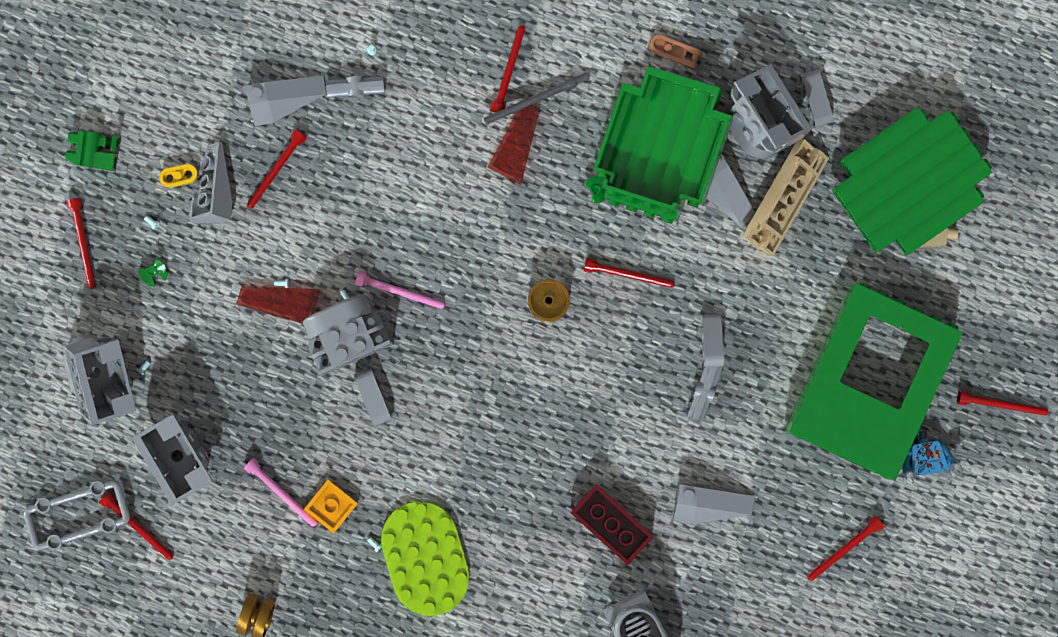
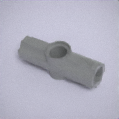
M351 76L342 80L326 81L327 97L348 96V98H360L365 95L384 94V77L363 78V76Z
M704 367L700 381L697 382L693 392L694 398L687 414L688 417L703 422L709 403L714 398L717 388L716 384L722 367Z

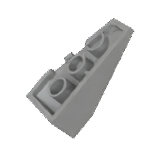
M323 75L246 86L248 103L255 126L275 123L327 94Z
M216 142L207 146L201 167L204 174L200 180H197L196 186L200 188L197 198L193 197L191 201L189 222L220 224L231 220L232 196L222 142Z
M721 154L707 199L738 225L743 226L752 220L755 211Z
M679 483L673 521L698 524L752 515L755 496Z

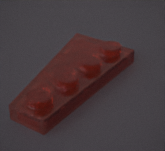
M531 105L517 111L487 167L520 186L522 185L540 112L539 108Z
M241 286L236 305L303 324L305 318L314 314L321 289Z

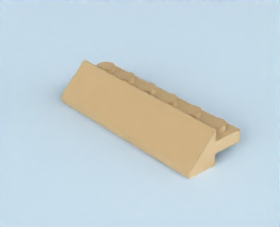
M803 138L796 142L742 237L749 244L773 257L829 157L821 150L814 148Z

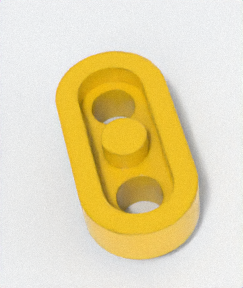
M191 164L166 168L161 171L159 180L167 188L194 183L198 178V171ZM187 171L192 172L190 178H187L185 175ZM169 175L173 176V180L171 182L167 181V177Z

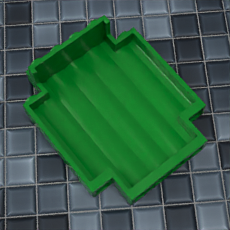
M650 66L647 68L641 88L622 83L593 169L600 177L606 179L610 177V180H604L602 188L606 190L604 198L609 200L608 204L616 207L622 204L626 206V210L635 213L638 209L644 211L643 215L655 218V215L662 217L661 221L672 224L673 221H679L685 201H688L687 205L698 208L699 205L704 206L733 121L731 115L716 111L723 92L720 87Z
M917 107L839 161L850 178L831 191L875 253L895 241L904 255L907 256L984 203V194L979 188H975L974 185L992 174V165L987 159L981 157L979 154L981 153L980 148L976 143H971L968 138L970 137L968 131L964 127L961 128L959 126V119L953 111L946 110L928 122L927 119L929 117L925 110H920Z

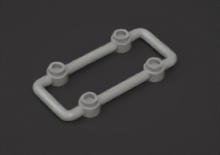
M115 480L108 482L94 481L88 488L53 499L47 497L40 498L36 501V504L26 507L23 513L32 546L37 550L47 548L57 550L64 543L99 532L109 534L116 531L117 527L127 524L130 519L122 486ZM114 488L122 518H106L99 525L63 536L54 534L49 536L47 541L39 542L31 513L37 511L46 513L53 506L88 495L102 496L106 493V490Z

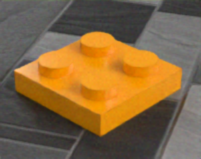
M328 479L304 510L334 534L357 506L358 502Z

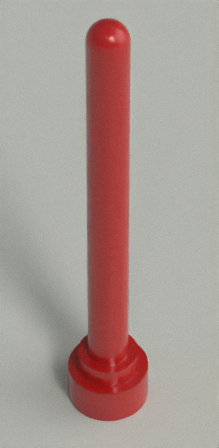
M524 26L518 27L497 99L490 106L491 112L496 113L506 108L504 99L525 33Z
M296 129L291 134L292 138L290 140L292 141L247 203L249 209L254 208L296 147L300 146L301 143L304 144L307 140V137Z
M82 198L70 199L66 203L70 212H73L89 289H94L96 284L80 212L82 210L81 206H83Z
M587 257L584 272L600 271L669 288L675 285L673 280L600 264L598 261H595V258Z
M959 389L957 395V404L959 405L975 403L1043 416L1049 413L1047 408L974 396L968 390Z
M110 491L107 492L99 503L104 508H111L122 518L120 507L114 498L115 496ZM130 516L128 524L167 560H172L173 554Z
M873 516L864 530L808 574V580H815L872 532H880L885 526L876 516Z

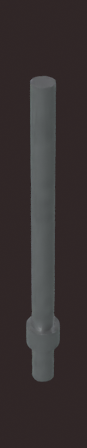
M586 72L575 78L570 77L564 83L483 118L484 122L488 125L564 90L574 89L578 84L589 80V75Z

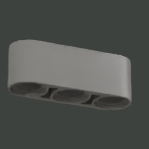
M814 70L800 74L799 79L813 126L819 127L833 123V114L820 71Z
M702 314L703 366L723 367L724 349L721 314Z
M369 368L354 374V379L373 425L377 426L391 420V413L373 369Z

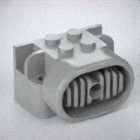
M771 64L734 82L735 86L731 90L732 100L728 103L725 114L733 117L730 130L741 148L750 156L767 158L800 141L812 130Z
M365 294L341 301L303 320L304 328L310 339L308 347L312 359H314L318 368V375L324 376L393 345L383 319L373 311Z
M82 335L63 347V363L69 386L76 396L81 415L91 426L136 411L130 388L132 380L127 375L126 368H128L125 357L122 356L118 339L112 340L110 337L98 338L93 335Z
M174 414L132 437L171 506L213 482L208 468V455L198 441L195 432L189 426L182 423ZM175 450H180L183 453V459H177L174 456Z
M644 589L603 609L613 631L610 633L611 637H640L641 635L668 637Z

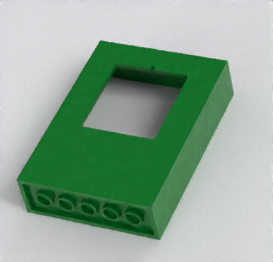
M860 282V284L850 285L784 431L888 480L896 481L963 332L959 331V327L952 323H942L941 318L935 315H925L922 309L914 306L913 308L905 306L906 302L897 298L895 300L890 299L887 293L880 290L877 292L870 290V285ZM870 316L896 328H899L901 325V330L929 343L900 409H896L841 383L844 371Z

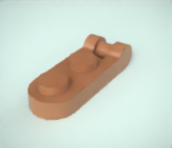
M655 35L649 44L652 53L692 70L697 69V61L703 54L701 50L663 35ZM686 53L692 55L690 60L685 59Z

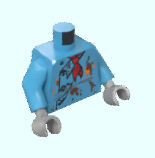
M927 430L917 433L918 443L912 444L902 466L904 484H906L907 478H910L912 484H914L916 476L948 471L949 468H951L950 473L952 477H955L954 470H959L960 474H962V466L957 463L953 454L943 443H940L938 440L929 441Z

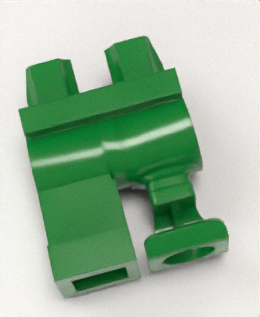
M80 130L78 132H69L68 143H75L77 147L76 151H66L65 160L73 162L74 165L116 172L118 154L98 152L100 146L109 147L112 152H118L120 135L113 134L112 137L108 138L102 137L101 133Z

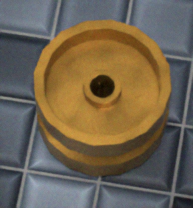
M545 279L539 281L528 294L530 312L542 322H554L561 319L566 314L570 305L568 290L562 283L556 280ZM547 297L553 300L551 304L545 302Z
M250 592L243 604L236 626V634L246 636L252 628V637H265L273 618L276 601L265 598L259 607V595Z

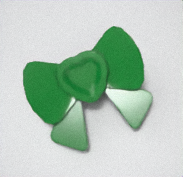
M597 175L586 179L584 185L591 192L592 203H601L605 200L604 194L606 190L602 189L599 184L606 178Z
M159 258L147 268H139L138 270L141 280L151 287H155L153 276L158 274L165 281L168 276V271H166L163 261Z

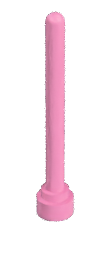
M359 270L355 282L357 286L367 287L369 285L440 309L445 307L443 301L372 279L366 272Z
M253 457L243 469L248 473L257 475L306 522L313 527L316 526L317 520L260 469L259 461Z

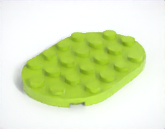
M425 501L410 502L396 509L389 516L383 527L381 544L393 588L398 599L409 610L420 615L436 616L452 610L465 596L469 584V569L453 519L441 507Z

